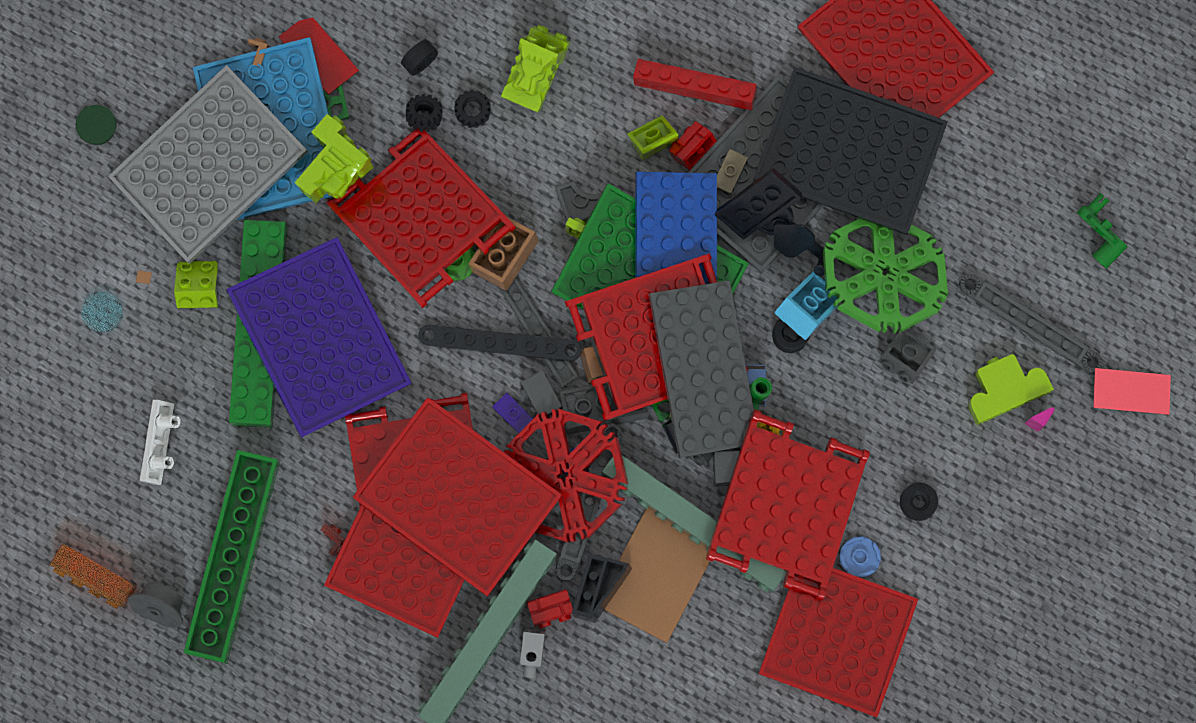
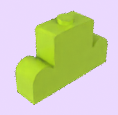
M1014 354L1000 360L998 357L987 361L988 365L979 368L975 373L983 393L975 394L970 399L968 407L976 425H979L1049 394L1054 389L1047 374L1041 368H1033L1024 375Z

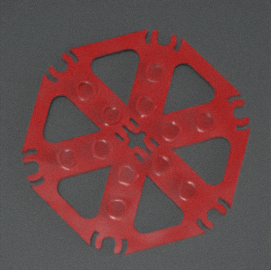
M552 409L551 418H548L547 412L537 414L506 446L513 449V451L504 450L505 454H508L513 460L562 494L558 502L564 528L558 530L541 524L536 531L537 533L565 542H575L576 533L581 535V539L590 538L623 505L615 500H625L618 493L620 489L628 490V487L620 485V482L628 484L618 437H614V432L609 433L608 436L604 434L605 429L608 427L607 424L601 425L602 421L566 410L558 409L557 411V409ZM568 421L586 425L591 430V433L571 453L564 428ZM537 429H541L543 432L549 459L526 453L523 450V443ZM604 450L612 452L616 467V476L614 478L585 471V469ZM562 470L568 472V476L565 478L566 481L559 476L562 474ZM579 492L607 501V508L593 522H588L585 518Z

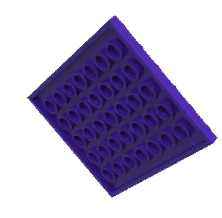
M338 237L226 289L300 438L412 384Z

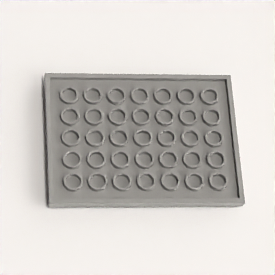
M226 65L108 177L184 260L190 264L302 159L308 151Z

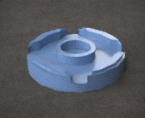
M860 536L846 541L841 547L839 559L846 573L864 578L877 570L881 561V554L875 542Z

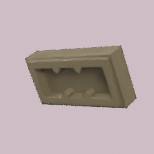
M729 149L717 174V189L731 195L748 157Z

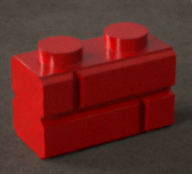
M695 121L692 126H688L685 129L684 134L679 140L672 143L669 153L675 161L690 171L717 140L709 129Z
M567 589L527 602L534 627L539 626V629L551 626V621L559 619V622L570 620V615H573V608Z

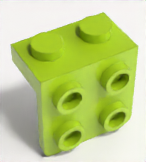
M192 261L190 264L187 262L177 263L174 286L177 308L218 307L216 289L218 263L216 261Z

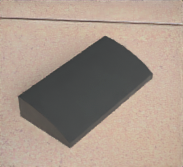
M604 383L603 387L611 411L616 410V405L612 400L608 386ZM592 385L559 391L563 410L602 421L601 425L616 423L618 425L648 418L646 406L608 420H603L602 414L604 413L595 386L593 387ZM573 421L566 422L568 435L590 430L586 425Z

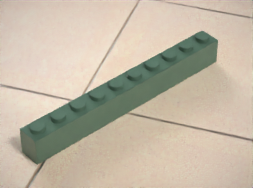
M622 456L628 484L620 482V485L628 487V490L620 489V492L629 498L631 495L638 499L637 503L645 509L651 508L655 511L654 515L662 521L667 519L672 523L671 527L679 533L684 531L690 535L689 540L697 545L703 544L707 547L706 551H708L717 521ZM613 457L601 473L604 477L614 478L616 476ZM717 547L716 550L720 554L740 561L743 556ZM750 558L747 572H740V575L748 581L753 579L758 583L757 587L767 593L768 591H775L787 571Z

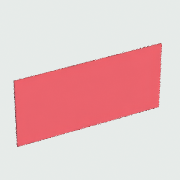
M1095 368L1093 408L1169 415L1171 375Z

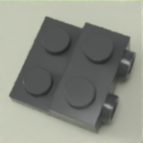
M906 329L897 333L879 359V362L886 371H894L898 374V378L902 382L913 384L937 348L911 330Z

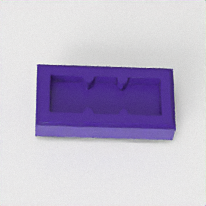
M508 393L492 406L518 434L533 420Z

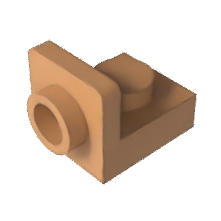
M249 39L248 45L258 48L253 65L260 67L257 64L262 65L265 53L259 54L262 49L269 48V46L263 39Z

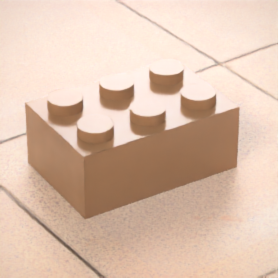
M509 217L507 218L515 225L516 229L513 232L509 231L489 248L490 251L486 255L478 248L469 262V266L474 274L505 291L508 290L539 242L536 232ZM500 222L497 226H495L487 234V236L483 240V243L488 238H490L495 232H497L502 226H504V224Z

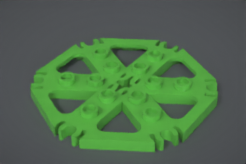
M859 218L833 231L828 240L834 244L826 242L823 248L826 292L830 291L828 298L836 296L838 299L835 300L833 305L838 306L837 309L878 332L881 330L885 333L887 326H891L893 333L897 332L898 327L900 333L926 320L940 311L942 305L937 300L944 303L948 295L944 252L940 254L942 251L941 247L938 249L932 247L937 240L932 239V235L911 224L909 233L918 238V244L895 255L893 230ZM863 226L870 227L873 253L850 241L848 234ZM834 258L845 262L861 272L844 281H838L834 274ZM929 262H934L937 266L938 284L930 285L909 272ZM885 269L888 270L886 276L882 274ZM876 290L878 315L873 316L854 306L853 301ZM898 292L923 305L924 309L909 317L902 316L899 309Z

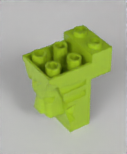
M542 25L531 27L529 34L520 39L518 47L520 54L515 56L516 64L512 66L507 84L501 94L502 98L535 112L541 111L558 67L563 63L571 41L567 40V36L558 32L552 34L548 32L549 29Z
M326 114L311 132L324 149L294 182L299 190L314 203H317L325 194L334 198H343L349 186L353 185L358 177H364L374 168L371 163L372 158L369 157V154L363 148H356L357 146L354 144V141L348 137L345 131L346 126L335 115L331 117Z

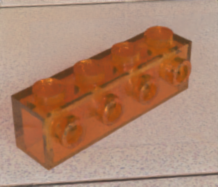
M63 543L49 564L54 567V573L61 577H64L65 574L72 578L71 583L80 588L85 585L90 588L88 593L97 598H100L102 595L108 599L106 603L116 609L118 606L125 608L128 598L137 588V586Z

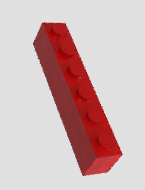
M642 59L637 60L633 75L634 85L747 110H753L757 94V85L755 83Z

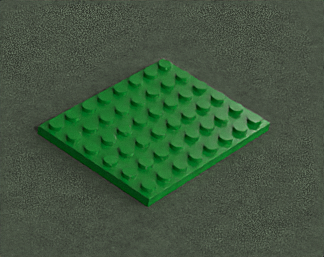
M609 183L606 184L550 293L565 301L635 278V198ZM717 245V282L730 281L733 295L749 263ZM582 303L576 304L577 308L584 311Z

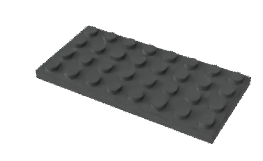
M730 281L648 294L678 457L683 458L740 448L754 408Z

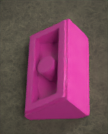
M1051 407L1031 417L1025 424L1037 432L1040 431L1055 411L1054 408Z

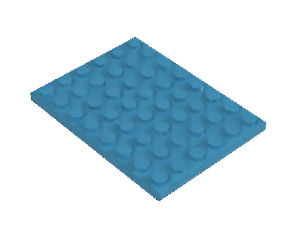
M310 37L260 50L259 54L265 53L262 65L257 63V66L260 67L253 65L257 51L193 67L199 91L227 65L308 151L302 159L237 220L312 202L310 198L299 190L294 182L324 149L311 132L326 114L329 115ZM325 194L323 198H327V197H331V196H329L328 194Z

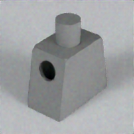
M525 628L523 632L520 665H524V677L536 678L537 667L542 665L546 630ZM529 652H534L536 654L535 658H529Z

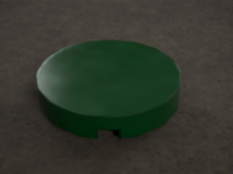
M91 105L84 108L77 116L75 123L76 131L80 138L91 145H102L110 141L117 128L116 118L113 113L101 105Z

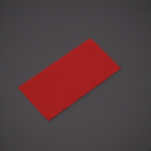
M313 17L300 20L282 33L279 38L284 44L311 38L322 86L329 95L359 70Z

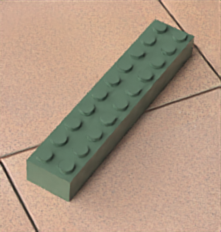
M537 540L533 544L531 542L528 543L523 551L524 558L522 561L519 559L516 561L511 569L513 572L510 579L508 577L504 579L500 586L502 591L498 596L494 595L488 604L490 609L487 613L483 612L476 622L478 627L475 631L471 630L465 638L466 645L463 649L459 647L453 656L454 663L452 666L447 665L441 674L443 679L440 684L435 683L429 692L432 696L428 702L424 700L417 710L420 713L418 715L419 718L427 723H447L556 560L557 553Z

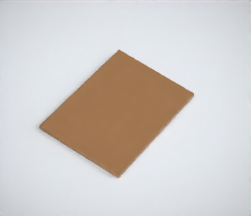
M648 507L619 559L621 562L629 563L632 570L604 610L667 643L710 561L706 560L707 547L701 543L699 545L693 543L688 539L690 535L684 531L679 533L671 527V522L667 519L665 521L660 520L654 515L655 511Z

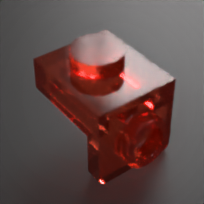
M324 524L320 531L336 543L329 551V554L334 557L335 554H339L345 539L339 535L342 531L331 524L329 527L327 524Z

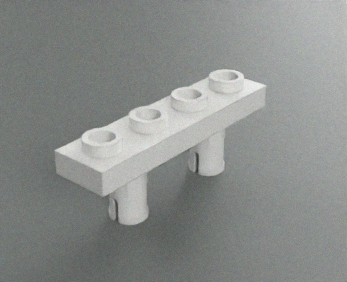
M153 400L140 475L141 482L161 485L164 469H171L174 465L173 458L166 456L170 428H178L180 426V418L172 416L173 403L161 400Z

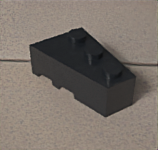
M589 553L572 610L573 616L595 623L632 570L630 564Z

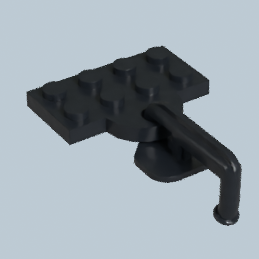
M774 168L720 206L715 212V216L743 240L757 230L774 236V247L785 257L794 258L808 249L818 258V264L814 267V273L818 276L824 275L823 247L815 241V235L806 226L793 222L794 215L790 206L801 199L802 192Z

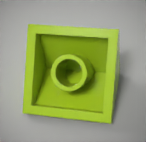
M663 115L627 134L642 161L671 146L674 141L678 140V133Z

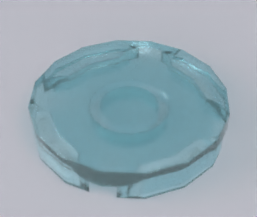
M97 292L91 294L82 305L81 316L84 323L91 330L100 333L109 332L119 325L123 317L121 302L114 295L108 292Z

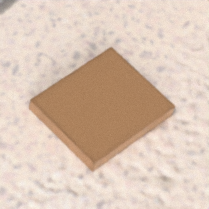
M138 270L136 282L150 284L152 272Z

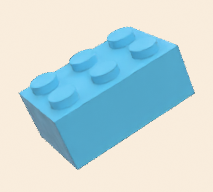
M813 271L786 297L775 311V314L806 340L838 307L833 305L838 298L836 296L828 298L830 291L826 292L825 281Z

